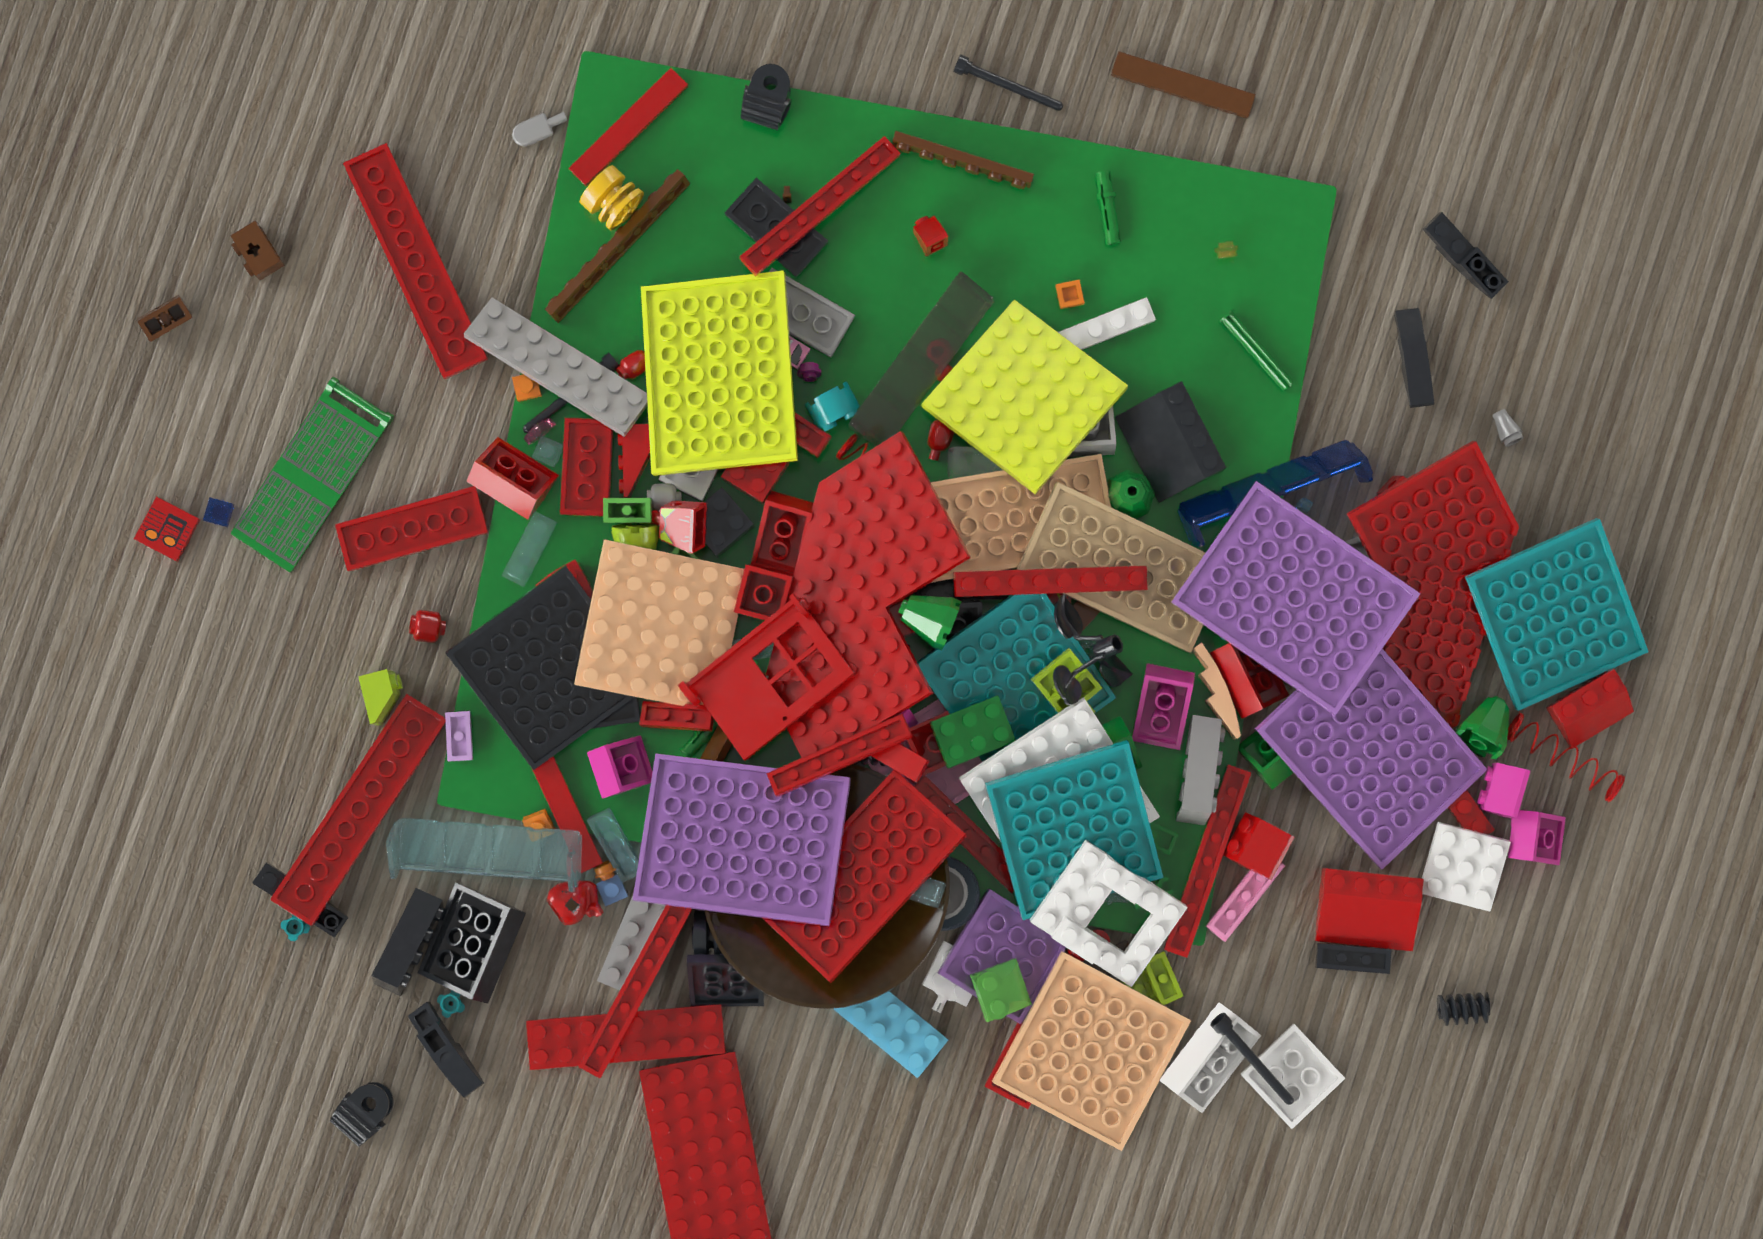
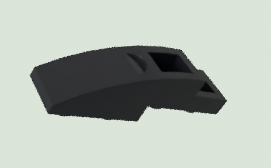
M1439 212L1422 229L1436 244L1435 248L1446 260L1490 299L1509 282L1478 247L1472 246L1443 212Z
M266 862L252 883L273 896L286 874ZM328 903L314 925L335 938L349 917L331 903Z
M431 1002L424 1003L408 1015V1018L418 1032V1039L430 1057L464 1098L484 1084L460 1043L454 1041Z

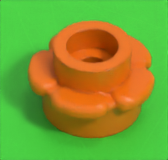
M611 860L604 861L593 868L596 873L594 877L601 878V881L608 880L615 875L614 871L617 868L615 865L613 866Z

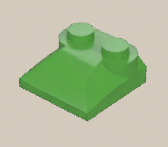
M1016 958L970 974L986 1022L1002 1019L1010 1013L1032 1005Z

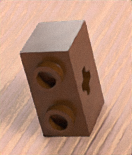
M256 221L230 235L234 241L231 246L238 256L243 255L247 262L244 264V267L251 277L255 275L259 280H262L285 266L265 232ZM255 247L258 249L257 252L259 255L257 256L253 255L254 251L252 249H254Z
M177 295L137 318V322L148 340L152 342L193 317L180 295Z

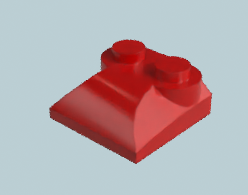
M948 711L910 727L913 737L907 741L911 750L930 761L922 774L923 776L946 766L929 722L949 715Z

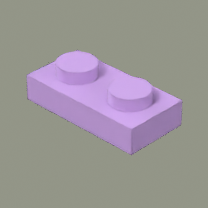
M471 711L445 712L447 760H473Z

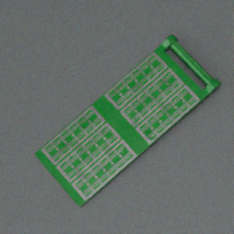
M332 377L231 531V535L286 571L292 572L366 458L394 419V415L380 410L340 384L339 379ZM335 391L380 420L378 427L330 397L331 394Z

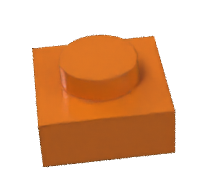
M1080 279L1055 285L1060 309L1084 305Z
M524 374L512 377L518 402L542 396L537 382Z
M546 809L523 817L522 822L532 841L554 834L556 831Z

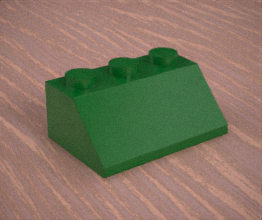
M1257 731L1239 744V753L1272 790L1294 773Z

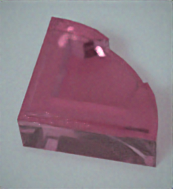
M548 418L536 424L525 435L524 440L528 445H531L549 432L556 424L551 418Z

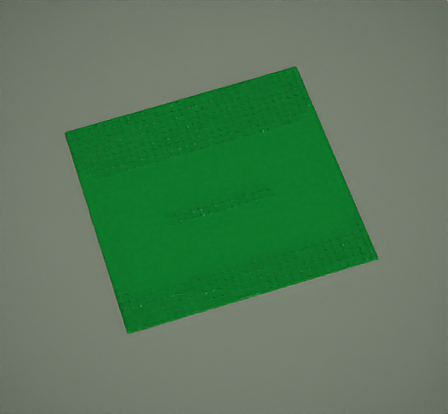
M590 51L582 53L530 321L597 363L601 362V358L608 352L620 364V361L637 350L644 351L641 287L753 274L739 258L756 242L727 218L724 213L755 178H758L781 200H783L784 186H790L792 203L786 204L795 211L882 137L885 136L893 144L895 131L1034 174L1031 187L1019 189L1011 186L1009 181L1002 180V182H996L989 179L988 175L980 172L978 175L966 172L965 168L956 165L955 168L942 164L941 160L935 158L933 160H926L919 157V153L899 151L901 153L900 157L814 228L828 240V244L797 278L776 260L761 272H769L771 268L777 271H784L787 277L855 315L853 322L832 358L789 334V336L811 349L803 363H817L822 373L816 381L805 382L797 376L798 370L792 367L795 413L814 424L804 404L809 402L810 406L815 404L814 398L836 386L840 390L843 389L842 383L846 381L861 406L857 408L859 414L847 420L843 416L835 420L837 423L835 427L825 431L832 438L819 457H816L797 444L798 461H789L788 467L773 491L814 503L819 482L861 456L865 446L847 459L839 460L836 458L838 451L854 433L858 435V438L843 457H846L864 443H868L865 451L867 453L898 432H903L930 482L1002 471L1003 469L955 432L949 447L940 453L939 460L929 459L931 448L928 445V435L931 424L938 419L923 409L922 403L940 384V381L935 377L937 364L931 362L926 355L928 343L936 338L947 340L951 345L952 354L946 362L954 368L1014 300L1055 331L1060 332L1147 297L1156 319L1154 322L1082 350L1128 385L1127 390L1113 405L1116 449L1115 455H1102L1106 482L1109 478L1125 470L1144 475L1115 417L1182 381L1226 469L1161 503H1158L1154 496L1149 513L1137 520L1206 553L1256 481L1283 499L1337 192L1335 186L791 88L789 99H792L788 114L780 128L775 130L741 119L744 89L746 85H750V80ZM672 68L688 84V87L608 166H615L625 175V180L621 187L629 182H633L635 184L634 190L639 188L644 192L643 199L637 209L641 208L647 202L650 194L657 191L664 184L667 176L673 174L677 169L685 175L690 185L570 312L557 323L545 310L549 301L559 295L565 288L566 283L577 276L583 265L596 256L599 248L603 244L608 243L618 229L610 231L606 227V222L601 223L598 218L602 209L597 213L591 214L580 204V198L587 187L569 170V167ZM770 84L766 86V89L773 90L777 86ZM1100 171H1111L1113 192H1116L1114 200L1121 243L1115 245H1106L1100 201L1097 200V194L1099 193L1095 173ZM924 216L929 218L935 216L948 234V246L926 257L913 233V226L916 225L915 222ZM631 217L627 221L622 223L619 227L624 226L631 219ZM1080 279L1084 305L1060 309L1055 285ZM1232 309L1235 310L1233 312L1235 316L1292 379L1293 384L1287 390L1283 391L1223 322L1219 323ZM938 346V351L943 353V348ZM646 371L634 379H626L647 393ZM540 384L541 397L518 402L515 396L507 443L559 476L539 508L528 520L495 500L469 634L536 587V584L550 573L575 559L579 562L594 590L604 540L614 541L611 533L612 526L624 524L603 523V517L560 515L565 418H594L574 405L567 403L531 433H524L523 426L559 398L558 395ZM648 406L635 424H649ZM614 430L610 498H624V494L619 493V479H623V470H619L618 456L623 455L622 446L618 445V433ZM651 457L631 498H647V490H651L653 484H665L659 481L660 475H652ZM1068 457L1066 460L1080 457ZM723 468L718 470L703 502L722 487L755 527L719 558L716 557L706 544L705 547L693 554L700 560L745 569V565H751L764 505L723 481L721 476L726 469ZM1127 490L1129 495H1135L1133 491L1130 492L1129 490ZM681 491L682 501L702 502ZM658 537L657 551L670 553L675 548V546L661 541ZM1072 598L1071 604L1074 605L1077 600ZM980 600L982 602V615L1003 600ZM1099 612L1082 631L1080 636H1098L1102 634L1103 638L1113 634L1118 635L1123 643V651L1116 654V656L1133 673L1120 686H1109L1116 698L1094 713L1101 725L1121 716L1131 736H1133L1147 664L1195 673L1180 750L1134 741L1143 766L1136 770L1139 784L1160 816L1153 822L1180 833L1170 856L1157 851L1163 877H1169L1170 879L1163 882L1162 888L1165 891L1173 889L1174 892L1171 896L1180 901L1207 822L1205 825L1176 821V814L1182 806L1179 794L1182 782H1185L1182 773L1185 759L1188 758L1185 752L1190 720L1193 715L1217 718L1205 702L1212 694L1198 676L1205 668L1193 652H1185L1103 612ZM738 613L732 646L765 620ZM1203 625L1194 647L1203 643L1210 654V652L1229 642L1222 640L1219 635ZM918 634L904 638L906 643L910 645V650L916 661L932 651L929 648V644ZM1077 640L1090 660L1096 657L1093 652V646L1097 641ZM774 642L753 658L754 661H758V667L761 671L766 670ZM1097 661L1094 663V666L1100 673V663ZM461 675L454 712L471 711L473 760L448 761L446 752L437 803L440 806L521 821L525 816L546 809L554 827H559L531 766ZM933 692V694L909 709L914 715L938 700ZM637 697V698H638V705H639L640 716H641V710H642V703H643V701H650V702H660V701H655V700H650V699H644V698H639V697ZM1235 708L1241 734L1244 718L1241 719L1239 712ZM640 722L588 730L554 755L589 833L642 843L651 783L602 799L587 752L607 744L641 735L653 771L655 754L687 757L680 748L693 736L694 730L641 727L639 725ZM786 728L746 761L743 760L732 744L723 762L778 769L802 757ZM1226 729L1224 741L1219 743V751H1223L1221 765H1217L1216 774H1220L1218 789H1214L1213 798L1217 796L1227 765L1236 767L1241 736L1233 740ZM705 743L693 758L700 759L708 744ZM869 764L864 765L865 768L871 769ZM970 795L955 804L1002 849L1000 840ZM961 844L948 856L958 859L972 870L978 880L980 900L986 890L990 889L1018 907L1015 893H1010ZM1216 877L1192 945L1202 946L1205 943L1207 927L1205 926L1209 921ZM1159 879L1152 881L1153 884H1156ZM1115 892L1108 895L1088 925L1137 934L1151 913L1142 907L1134 909L1132 902Z

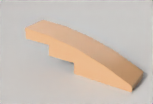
M1200 643L1192 649V652L1205 668L1198 676L1212 694L1205 702L1218 719H1222V725L1232 739L1235 740L1241 734L1231 696L1216 663L1203 643Z

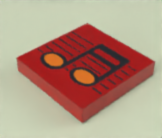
M156 496L134 540L178 562L201 519Z

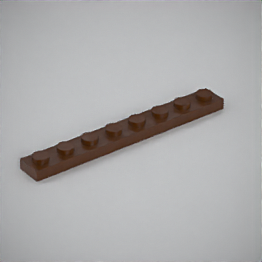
M677 169L673 174L667 176L664 184L657 191L650 194L647 202L641 208L633 212L631 219L624 226L619 227L614 237L599 248L596 256L583 265L577 276L566 283L565 288L558 296L553 297L549 301L545 310L557 323L570 312L690 185L681 171Z

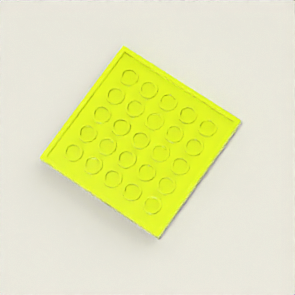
M1014 300L924 400L922 408L1036 494L1123 395L1128 385Z

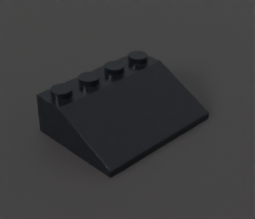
M1182 381L1115 417L1136 461L1149 481L1158 503L1226 469Z
M455 883L445 906L444 914L436 927L417 973L471 1000L488 1004L526 912Z

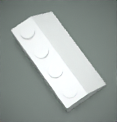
M1220 1002L1210 1012L1209 1016L1200 1028L1196 1030L1193 1037L1180 1051L1177 1058L1166 1069L1160 1079L1163 1084L1201 1113H1203L1245 1058L1225 1035L1217 1034L1210 1026L1212 1020L1217 1015L1226 1013L1232 1020V1029L1250 1049L1261 1037L1257 1031Z

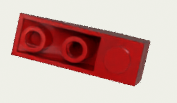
M634 424L625 437L618 433V445L622 446L623 455L618 456L619 470H623V479H619V493L624 494V498H631L651 457L649 424Z

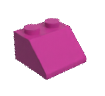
M641 735L607 744L587 752L602 799L651 783L653 771Z
M1492 763V766H1488V770L1485 772L1484 780L1487 781L1485 790H1481L1478 797L1480 810L1505 818H1517L1530 770L1501 763Z
M1519 810L1517 818L1511 819V843L1508 850V858L1560 865L1566 817Z

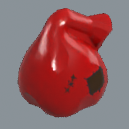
M575 880L556 884L548 892L547 902L564 925L576 924L582 921L585 915L588 917H599L604 913L598 902L597 886L591 881Z

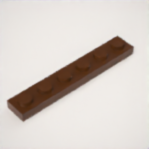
M895 131L893 137V145L896 146L898 151L904 153L913 151L919 153V157L923 159L933 160L935 158L941 160L942 164L955 168L956 165L965 168L966 172L978 175L980 172L988 175L989 179L996 182H1002V180L1009 181L1011 186L1015 188L1025 189V187H1031L1033 173L899 131Z

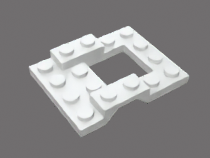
M1085 840L1030 918V922L1050 934L1052 939L1091 964L1095 963L1132 987L1186 911L1187 906L1147 879L1135 875L1116 862L1107 853ZM1112 890L1151 913L1125 951H1122L1087 928V925Z

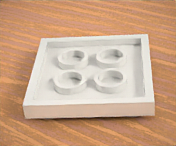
M1438 822L1422 875V879H1424L1422 894L1490 912L1511 842L1503 838Z
M1292 1024L1258 1057L1294 1098L1293 1104L1287 1105L1251 1064L1241 1073V1076L1291 1129L1345 1079L1295 1024Z

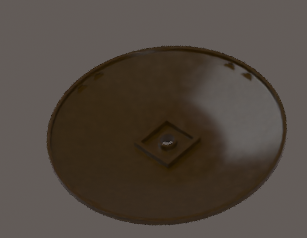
M855 764L829 774L850 777L851 779L845 822L886 779L885 775ZM946 858L832 983L819 973L763 918L705 910L711 933L727 961L754 987L780 1001L796 1006L817 1009L849 1007L862 1004L889 992L905 981L928 956L941 932L947 914L950 896L948 860Z

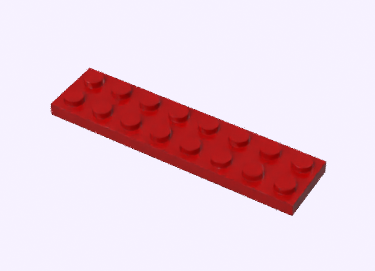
M721 1004L637 1011L609 1063L726 1053ZM607 1014L527 1020L530 1070L579 1066Z

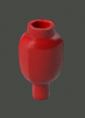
M637 350L622 359L619 367L616 368L618 375L626 380L627 378L634 379L646 371L645 351Z
M935 420L931 424L928 435V445L931 448L929 459L936 461L939 460L940 453L949 447L954 432L939 420Z

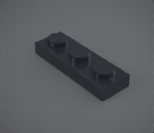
M1317 943L1315 968L1390 974L1392 950Z

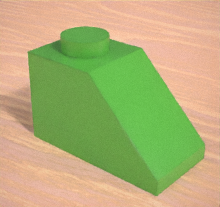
M603 498V523H652V498Z

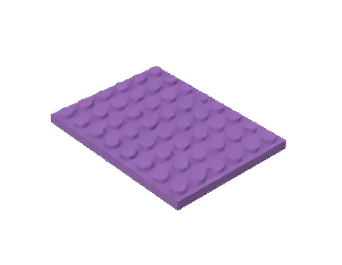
M1256 481L1171 603L1335 716L1420 593Z
M1383 649L1379 652L1335 716L1296 689L1255 728L1381 870L1488 770Z
M655 754L633 900L830 926L851 782L850 777L826 775L776 797L766 773L777 768Z

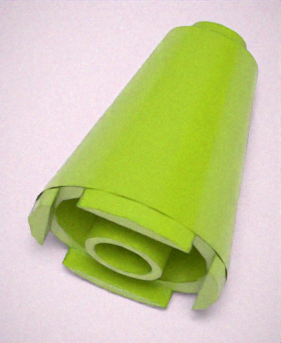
M651 523L617 524L612 526L611 533L614 542L656 550L659 526Z

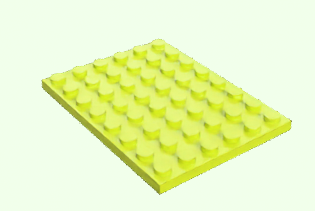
M775 271L759 273L756 277L753 274L641 287L652 475L658 476L798 461L785 272Z

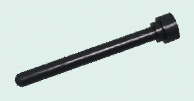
M960 54L953 71L954 73L961 76L963 74L968 75L969 73L1054 110H1062V102L972 64V61H969V57Z
M609 352L599 362V364L612 372H615L616 368L619 367V364ZM559 397L523 426L524 433H531L569 402Z
M1226 1013L1217 1015L1210 1024L1217 1034L1225 1035L1287 1105L1293 1104L1294 1098L1232 1029V1020Z

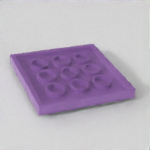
M987 889L975 913L965 925L937 973L977 997L970 974L1016 958L1033 1005L1061 951H1065L1066 947L1052 939L1050 934L1032 924L1030 919L1022 920L1019 907L994 891ZM1032 1005L1006 1016L1021 1024Z

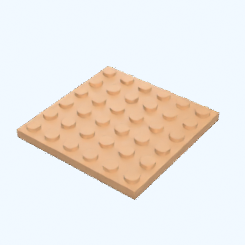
M604 540L574 685L680 706L692 704L680 690L678 684L682 681H690L732 647L738 613H735L734 609L744 569Z
M1061 951L992 1082L1122 1151L1191 1020Z

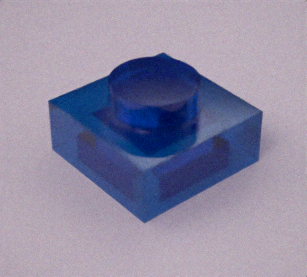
M209 497L203 521L228 528L235 504Z

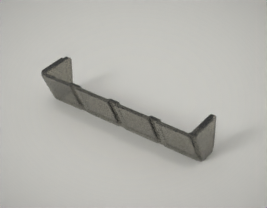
M962 271L959 272L849 423V428L874 447L897 434L985 313L992 307L994 303L993 297Z

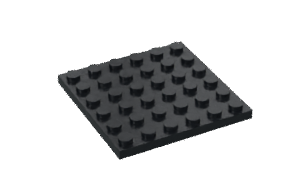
M566 565L445 652L533 770L634 698V696L574 685L591 599Z

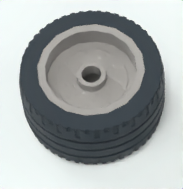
M947 857L950 875V896L947 914L941 931L953 930L968 922L975 913L980 900V888L976 876L967 865L952 857Z

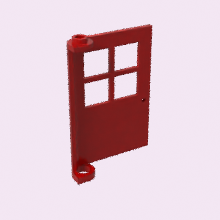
M792 593L789 596L791 600L690 681H682L678 684L685 697L694 706H697L701 701L745 761L855 674L808 611L811 609V606L803 596L798 598ZM799 623L814 645L793 661L778 638ZM774 642L789 665L768 680L753 658ZM818 649L834 671L812 687L797 665ZM793 669L809 691L788 707L772 685Z

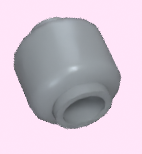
M672 483L653 484L651 490H647V498H652V511H660L663 505L671 501H682L681 491L677 492L676 486Z

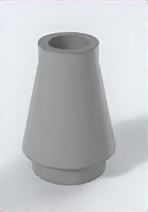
M1506 409L1500 410L1493 415L1501 443L1509 447L1523 439L1521 434L1523 431L1509 416Z

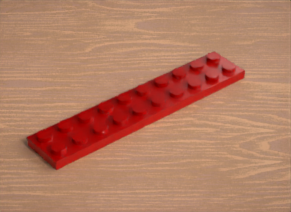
M382 144L344 162L343 165L443 379H448L488 360L484 349L464 338V333L471 325V321L388 144Z
M408 694L404 696L270 900L313 927L446 725L445 717Z

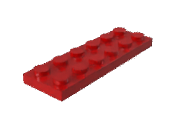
M475 486L335 524L348 572L489 533L478 490Z

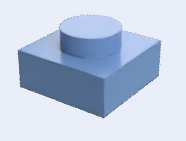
M619 874L596 884L605 906L629 897Z

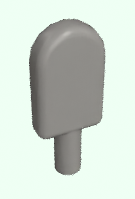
M562 112L547 119L546 115L541 113L517 124L512 132L513 140L519 146H530L552 136V127L568 121L567 117Z

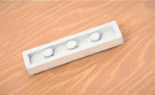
M1146 297L1058 333L1083 350L1154 322L1156 319Z

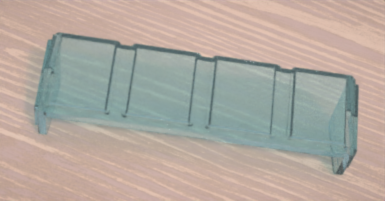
M401 818L394 822L386 840L391 879H396L400 869L565 881L568 882L569 892H574L581 878L582 835L574 830L533 829L532 827L505 825L486 826L485 824L450 821L443 823L436 820Z

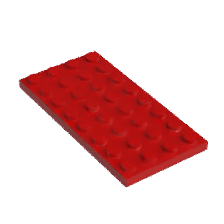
M893 770L844 823L830 926L769 918L763 919L819 973L832 983L967 835L902 775Z
M736 1051L639 1070L671 1239H772Z

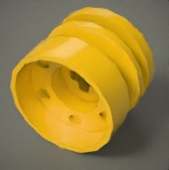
M613 165L608 166L596 176L586 188L579 201L591 214L597 213L602 209L598 219L601 223L606 222V227L610 231L615 230L631 217L644 196V192L639 188L634 190L635 184L633 182H629L621 187L624 183L625 175Z

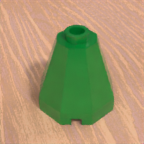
M1125 470L1108 479V497L1111 508L1136 520L1149 513L1155 493L1146 476ZM1127 490H1129L1130 492L1133 491L1135 495H1129Z
M910 595L909 600L903 599L898 613L902 614V622L929 645L942 651L962 601L952 597Z
M1497 696L1488 697L1457 727L1455 733L1475 755L1485 758L1486 754H1492L1490 759H1497L1504 753L1507 746L1510 709L1502 698Z

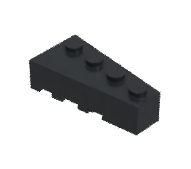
M415 888L371 975L375 985L396 995H402L404 988L408 986L411 980V973L415 965L417 966L422 958V950L425 943L428 944L433 936L434 930L432 928L435 922H439L444 914L445 908H443L442 899Z

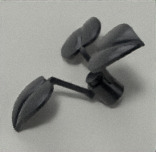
M1066 594L1062 595L1054 609V619L1060 633L1066 639L1074 637L1075 640L1097 641L1093 646V652L1096 657L1075 669L1072 673L1064 665L1057 666L1053 672L1054 685L1060 697L1064 699L1067 705H1073L1078 702L1082 693L1081 684L1074 677L1098 661L1100 663V674L1111 687L1120 686L1133 673L1116 656V654L1123 651V643L1120 637L1116 634L1103 638L1102 634L1098 636H1080L1083 630L1082 620L1074 606L1068 601Z

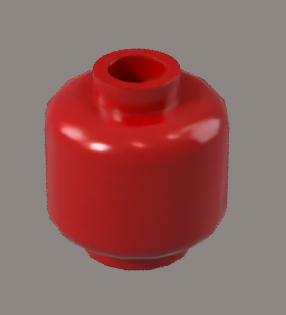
M418 610L415 615H411L409 634H413V638L416 641L435 643L440 635L444 636L446 621H441L439 612Z

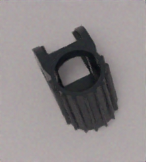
M765 64L754 72L750 85H746L744 89L741 119L775 130L780 128L792 103V99H789L791 94L790 79L782 67L776 64ZM770 84L777 86L773 90L766 89V86Z
M370 1082L357 1088L353 1093L348 1092L336 1108L330 1122L359 1147L386 1125L383 1121L391 1113L394 1105L392 1092L387 1086L379 1082ZM368 1097L376 1101L375 1109H371L367 1105Z

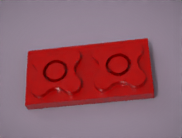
M565 418L560 515L603 517V498H610L613 430L596 419Z

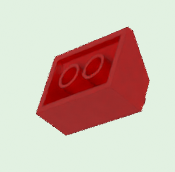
M497 437L475 460L467 482L528 520L539 508L559 475Z
M1228 643L1210 652L1226 683L1241 719L1289 696L1281 678L1232 644Z
M1615 669L1600 674L1546 707L1569 747L1578 746L1634 712L1628 691Z

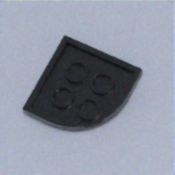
M723 954L687 955L691 1007L721 1004V1007L764 1006V992L744 979Z

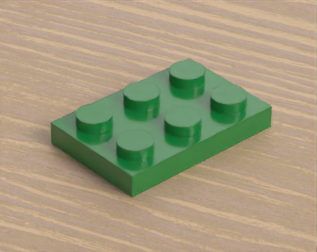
M998 695L929 722L947 768L1016 741Z

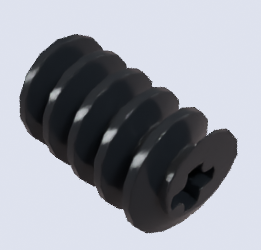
M1479 992L1473 997L1471 993H1467L1465 999L1462 994H1457L1455 1000L1451 994H1448L1445 1000L1442 995H1438L1439 1020L1443 1019L1445 1026L1449 1025V1021L1452 1018L1455 1025L1459 1024L1460 1018H1463L1465 1025H1468L1470 1017L1473 1018L1475 1024H1478L1479 1017L1483 1018L1484 1023H1488L1490 1016L1489 994L1486 992L1483 997Z

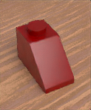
M924 216L915 222L916 225L913 226V233L926 257L948 246V234L935 216L931 218Z

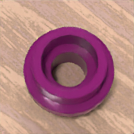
M814 362L800 364V369L797 371V376L805 382H814L822 375L819 365Z

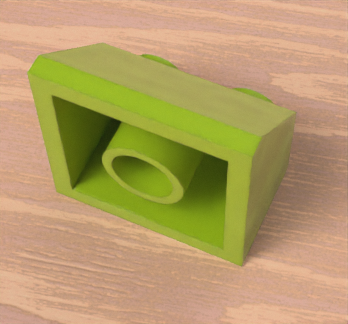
M388 669L358 676L369 722L372 725L379 726L384 724L401 695L399 689H402L403 686L400 675H396L395 671Z

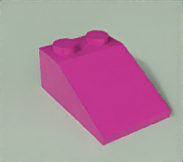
M1152 664L1146 665L1132 736L1133 741L1180 750L1195 673Z

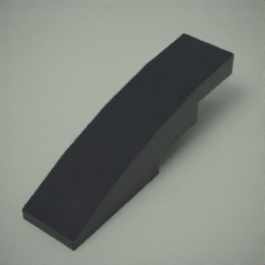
M1419 308L1396 310L1394 317L1399 336L1398 345L1402 359L1401 369L1410 408L1434 405L1432 378Z

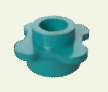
M294 915L281 922V928L286 932L290 941H297L300 935L310 931L309 924H306ZM294 924L298 926L297 929L293 928Z
M453 990L447 995L441 994L437 998V1002L442 1009V1015L446 1018L450 1017L453 1013H461L465 1010V1005L460 1000V994Z

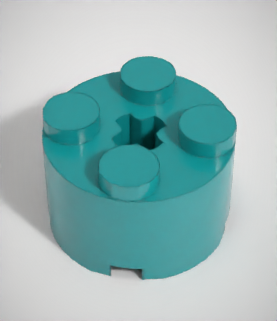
M847 381L842 383L843 389L840 390L836 386L814 398L815 404L810 406L809 402L804 404L814 424L820 429L823 428L824 432L837 425L835 420L843 416L847 420L859 414L857 408L861 406Z

